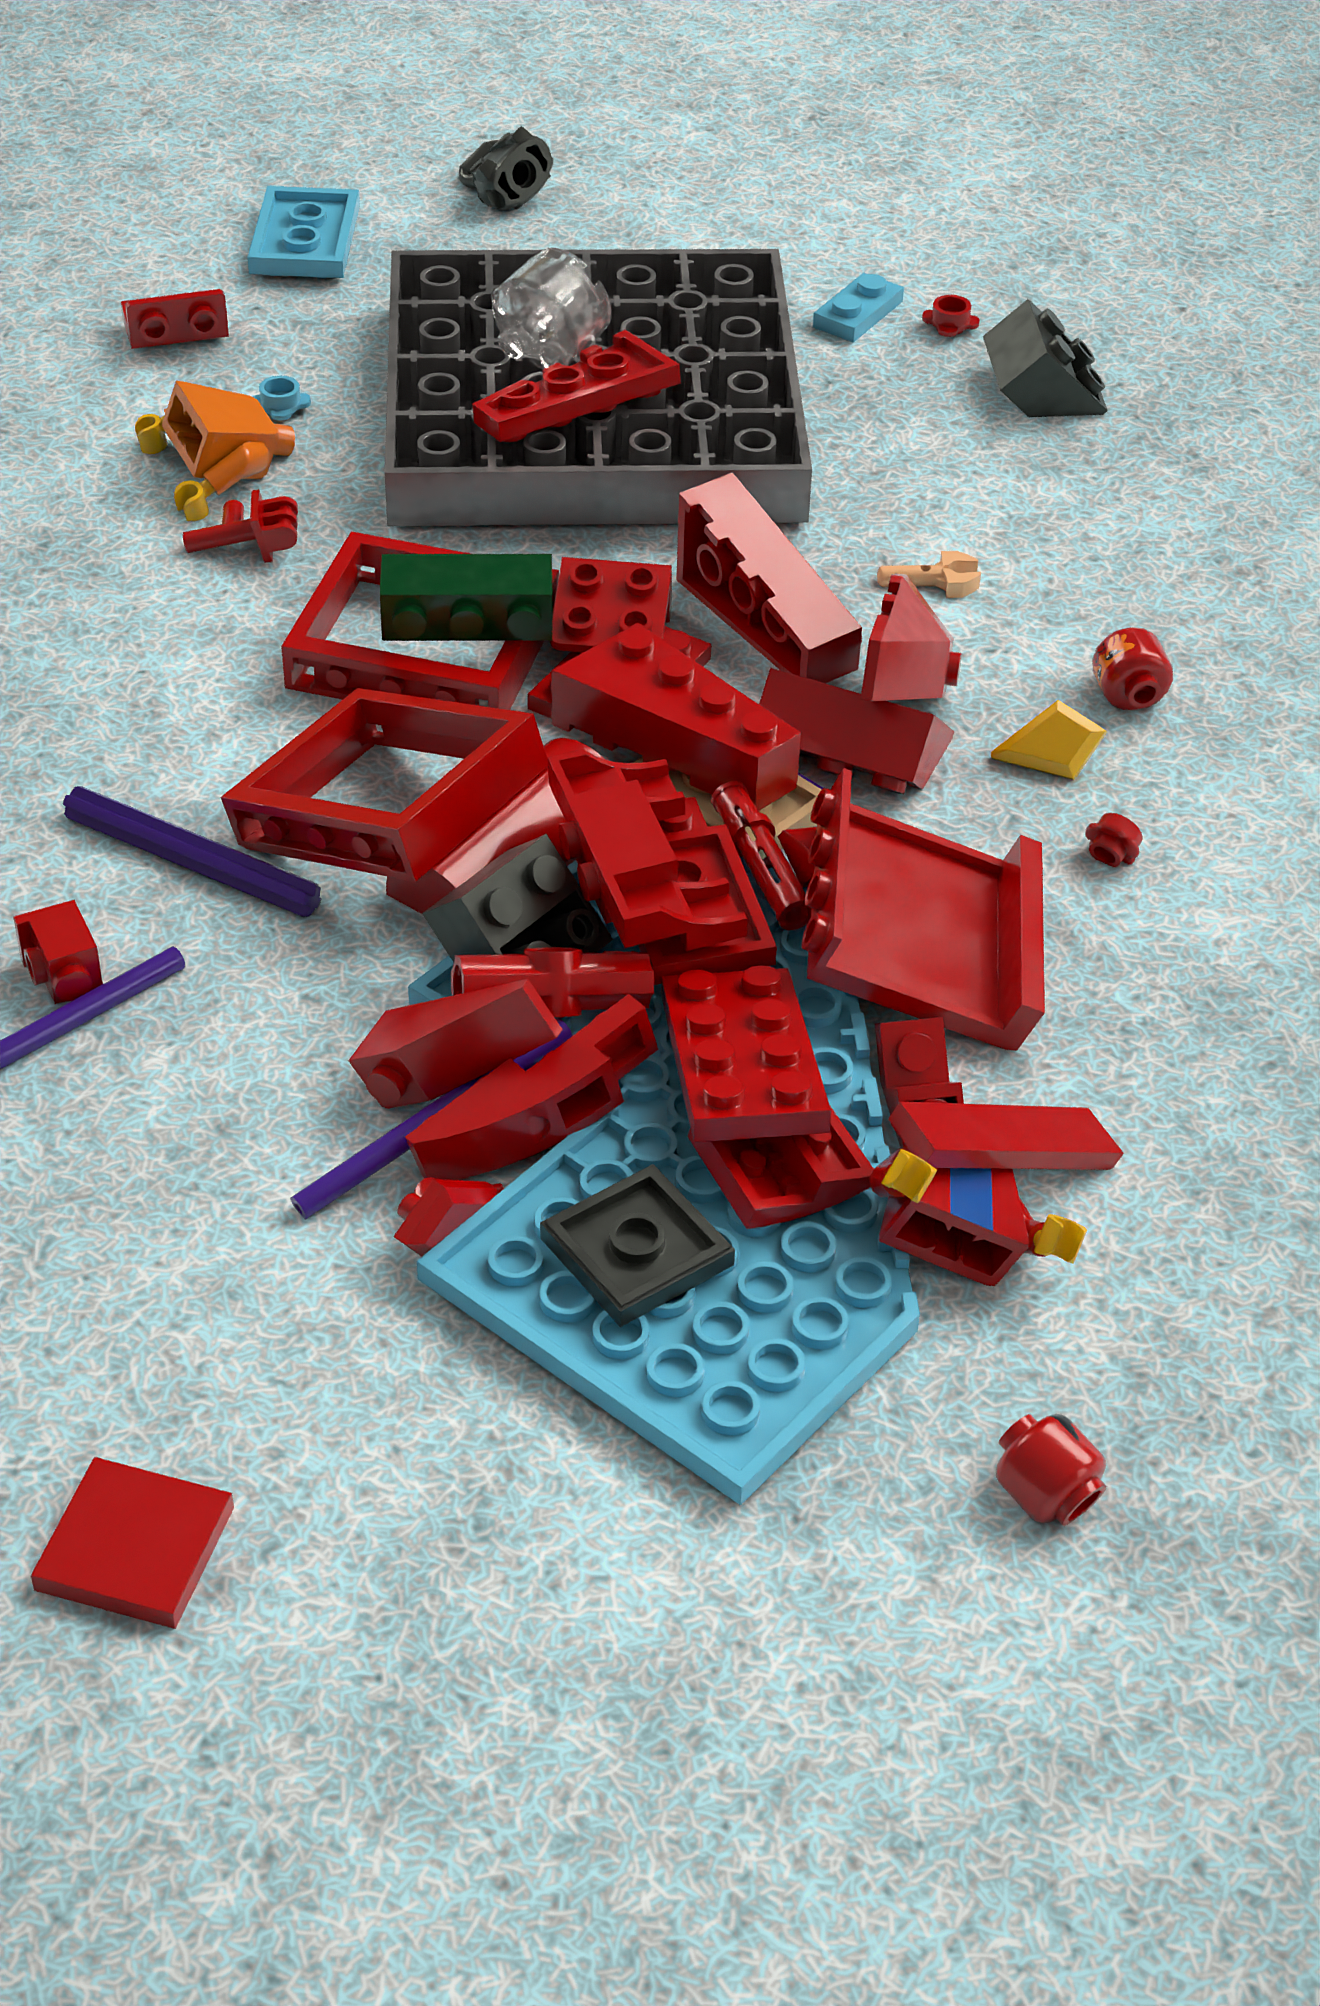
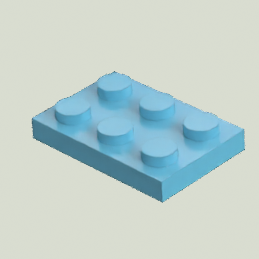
M267 186L247 257L249 274L344 278L360 208L359 190Z

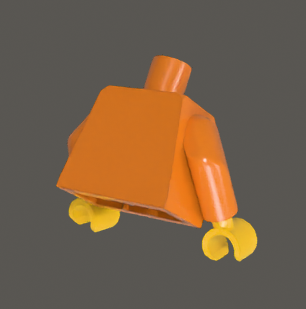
M177 380L175 381L168 407L164 409L165 415L162 417L155 414L142 415L135 424V431L142 453L157 454L163 451L168 445L166 432L193 477L204 478L200 483L193 480L181 482L175 488L174 499L178 511L184 510L186 521H198L208 515L209 508L206 498L214 492L219 496L241 479H262L268 473L273 455L290 456L295 445V432L293 428L288 425L273 424L256 398Z

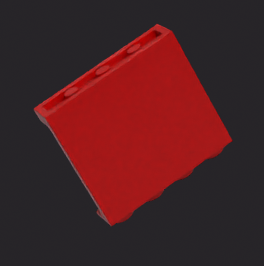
M843 768L831 789H821L811 812L810 820L812 823L817 824V832L808 853V863L814 865V875L811 878L805 895V905L811 907V918L802 938V949L808 951L807 979L918 1019L943 1017L944 1028L1005 1050L1017 1051L1045 1013L1042 842L1020 835L1003 860L850 803L852 771Z

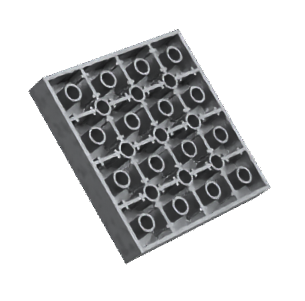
M779 249L391 250L385 440L387 526L678 524L680 492L732 472L774 523L809 522L812 464ZM625 329L680 364L681 383L662 389L654 397H637L617 404L616 408L611 411L591 412L573 418L565 426L545 427L527 433L526 437L519 441L499 442L474 423L473 403L520 380L537 383L543 380V369L555 363L565 366L580 362V351L594 344L601 346L602 350L613 345V335Z

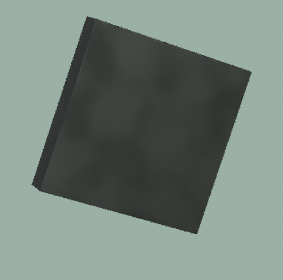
M654 1164L540 1222V1239L619 1327L626 1325L734 1266L735 1249Z

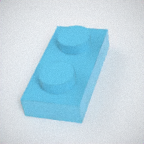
M863 272L813 313V328L854 343L903 302L904 287L886 281L880 275Z

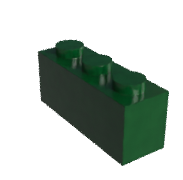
M382 554L380 577L382 641H553L552 554Z

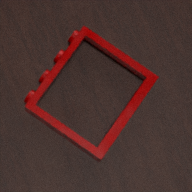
M351 531L281 646L285 689L341 700L357 688L479 705L480 699L488 701V707L510 710L544 641H505L490 671L326 640L359 582L380 585L382 554H471ZM361 567L375 568V573L362 571ZM552 569V617L559 579V570ZM309 667H314V675L306 674Z
M357 688L220 798L238 845L246 849L416 882L548 766L534 713ZM376 725H380L383 732L378 731ZM374 745L463 759L400 814L311 798Z

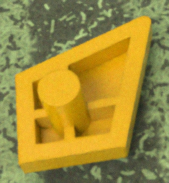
M1057 700L991 752V757L994 760L1074 780L1094 753L1107 731Z

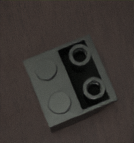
M1029 299L1024 301L983 336L1000 391L1028 417L1105 414L1108 410L1101 393L1105 385L1091 366L1095 361L1092 352L1081 339L1076 338L1071 341L1064 334L1065 328L1050 309L1046 308L1042 312Z
M547 834L507 850L422 913L453 962L455 955L524 954V949L541 947L581 949L582 953H597L613 940L591 903L584 899L579 884Z

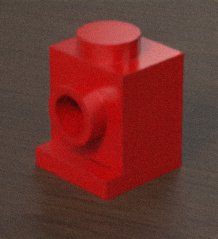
M75 899L13 916L23 966L28 968L35 986L43 983L46 984L54 1004L73 1001L103 984L97 945Z

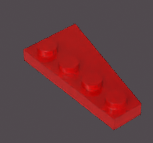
M625 329L613 335V345L602 350L601 346L594 344L580 351V362L571 366L555 363L543 369V380L537 383L520 380L473 403L474 423L499 442L519 441L525 438L527 433L545 427L565 426L573 418L591 412L611 411L616 408L617 404L637 397H654L662 389L681 383L680 364Z

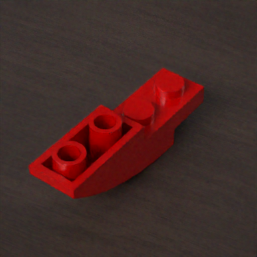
M627 994L609 1009L598 1014L592 1022L555 1050L544 1055L539 1062L527 1071L509 1058L488 1075L480 1078L472 1087L436 1114L428 1117L420 1126L405 1136L421 1175L424 1178L460 1180L505 1167L560 1143L568 1135L595 1123L622 1104L624 1099L618 1080L659 1050L645 1006L630 994Z

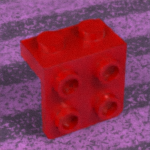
M562 557L553 611V641H550L551 646L560 651L585 652L636 623L641 624L663 639L665 623H670L672 610V565Z

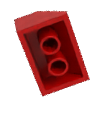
M770 668L759 705L801 732L800 753L818 758L817 769L839 776L843 768L850 771L856 769L873 775L871 785L904 795L907 785L920 789L925 787L953 738L954 731L933 714L888 701L860 700V693Z

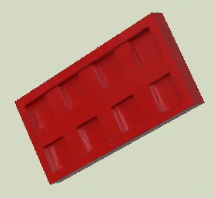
M760 965L749 967L745 971L711 973L705 970H689L681 975L661 976V998L694 1142L830 1133V1105L788 968L775 969L770 966Z

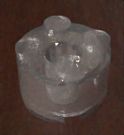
M559 248L544 249L531 257L492 292L493 316L500 331L498 342L501 349L509 357L519 359L521 356H526L530 364L541 369H545L555 363L568 366L579 356L580 351L590 346L607 328L611 320V305L608 294L600 280L593 285L591 280L585 275L583 271L588 266L580 258Z

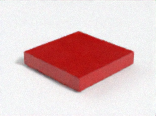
M94 1457L31 1574L33 1589L44 1594L176 1629L234 1510L233 1495L231 1492Z

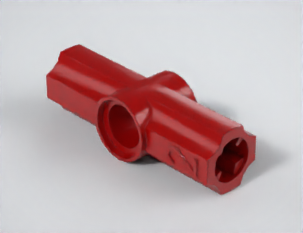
M541 947L524 949V954L455 955L454 965L451 970L452 996L528 979L554 1017L582 1015V1010L609 1009L627 994H630L645 1008H649L651 996L654 994V970L651 967L649 953L637 951L582 953V950L577 948Z

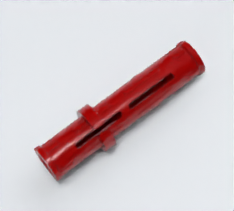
M730 781L722 784L712 794L711 803L715 811L719 813L723 823L726 824L739 856L745 860L757 885L776 914V919L782 929L797 930L804 927L811 918V907L805 905L806 893L793 872L790 863L786 860L774 839L776 831L772 821L766 814L758 811L749 796L746 786L742 782ZM745 827H750L757 840L752 841ZM760 850H763L764 854L766 855L765 859L761 858L759 854ZM769 868L774 869L780 883H775L768 870Z

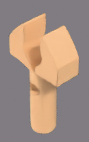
M941 551L940 562L935 565L880 566L877 571V582L881 587H888L892 574H904L909 577L915 587L936 586L945 591L946 598H962L979 589L981 572H977L978 559L959 551Z

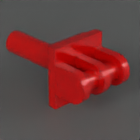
M260 490L251 491L250 519L244 520V505L240 501L228 500L223 505L221 525L183 532L185 549L187 553L256 540L264 563L273 562V552L290 549L297 542L298 504L293 498L288 496L263 500Z

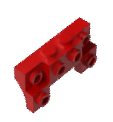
M584 749L547 757L549 786L566 821L559 824L558 828L563 853L568 861L576 859L578 863V880L584 899L587 902L595 900L605 923L613 922L625 948L679 935L686 951L747 936V917L744 912H738L729 894V882L726 877L699 882L678 881L677 858L658 821L685 815V796L682 791H676L668 775L666 759L644 763H620L597 757Z

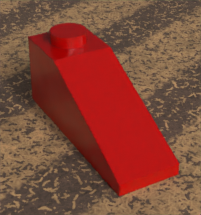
M528 979L386 1010L348 1061L365 1083L369 1093L379 1102L381 1107L390 1109L431 1101L496 1069L509 1058L514 1060L556 1039L563 1029Z

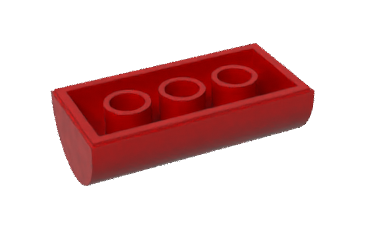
M556 738L543 745L547 757L584 749L597 757L603 758L591 747L574 739ZM548 766L419 880L413 882L387 877L386 895L422 914L507 850L545 834L548 835L567 866L574 862L576 859L569 861L566 859L560 843L559 824L566 821L549 786Z

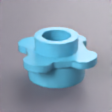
M279 375L264 379L259 385L260 395L252 396L259 401L265 412L277 421L288 420L298 409L307 408L311 405V397L306 393H300L299 382L289 376Z

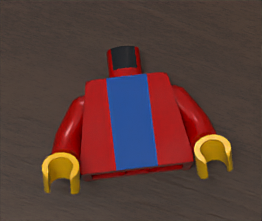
M901 1147L875 1167L870 1175L872 1191L878 1196L888 1197L879 1233V1242L986 1286H996L1023 1253L1040 1257L1052 1254L1074 1264L1087 1229L1082 1225L1058 1215L1048 1214L1045 1222L1033 1220L1019 1197L1013 1169L934 1168L923 1159L912 1154L908 1147Z

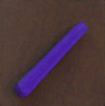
M83 786L74 787L70 795H66L63 800V805L65 806L64 815L69 820L301 917H309L321 903V888L313 881Z

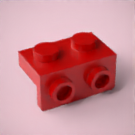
M222 289L121 301L122 318L131 349L229 337L226 298Z

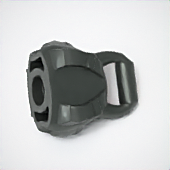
M521 126L512 134L510 132L504 134L500 140H492L480 145L459 166V180L463 185L474 188L478 192L481 202L487 206L504 211L511 208L517 210L531 200L543 188L547 180L550 179L551 175L549 173L553 167L554 158L551 156L550 149L543 139L532 135Z

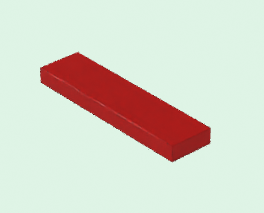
M900 1101L888 1118L892 1127L910 1152L934 1168L1110 1170L1114 1168L1124 1154L1091 1110L1083 1107Z

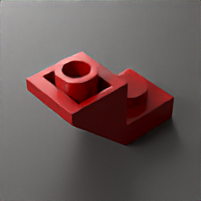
M943 1017L875 1023L880 1083L890 1115L900 1101L964 1104L962 1082L949 1081ZM896 1132L900 1148L907 1147Z

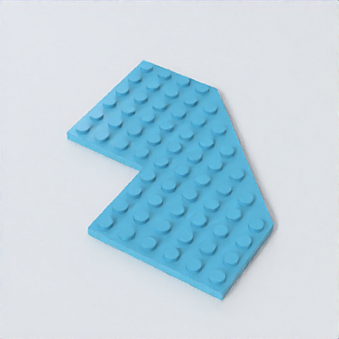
M739 856L777 946L776 965L770 967L789 969L829 1105L872 1167L875 1168L890 1156L889 1146L885 1145L882 1129L883 1114L876 1078L872 1076L869 1060L870 1045L864 1014L860 1012L858 997L807 979L808 951L802 949V938L807 924L797 930L782 929L776 919V914L757 885L745 860ZM575 860L567 867L579 884L577 874L578 863ZM769 868L768 870L775 883H780L774 869ZM803 887L805 893L808 887ZM595 900L589 901L613 938L610 943L597 953H603L604 951L640 952L638 945L625 948L613 922L606 924ZM447 956L408 986L409 1005L452 996L451 970L454 962L450 956ZM661 984L654 985V994L651 996L649 1008L645 1009L659 1050L618 1080L624 1102L595 1123L568 1135L417 1260V1279L741 1506L918 1332L920 1311L916 1292H913L910 1279L909 1254L879 1242V1233L888 1197L878 1196L871 1188L837 1205L801 1218L752 1229L745 1228L687 1137L691 1127L661 998ZM607 1009L582 1010V1015L554 1018L563 1020L569 1027L572 1035H574L592 1022L598 1014ZM654 1164L735 1249L734 1266L626 1325L619 1327L540 1239V1222Z

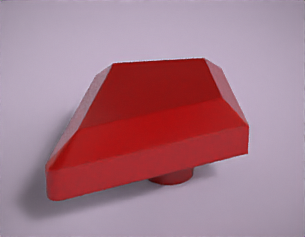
M433 1179L421 1197L415 1193H409L401 1200L397 1213L404 1219V1222L393 1237L422 1257L499 1193V1189L486 1181Z

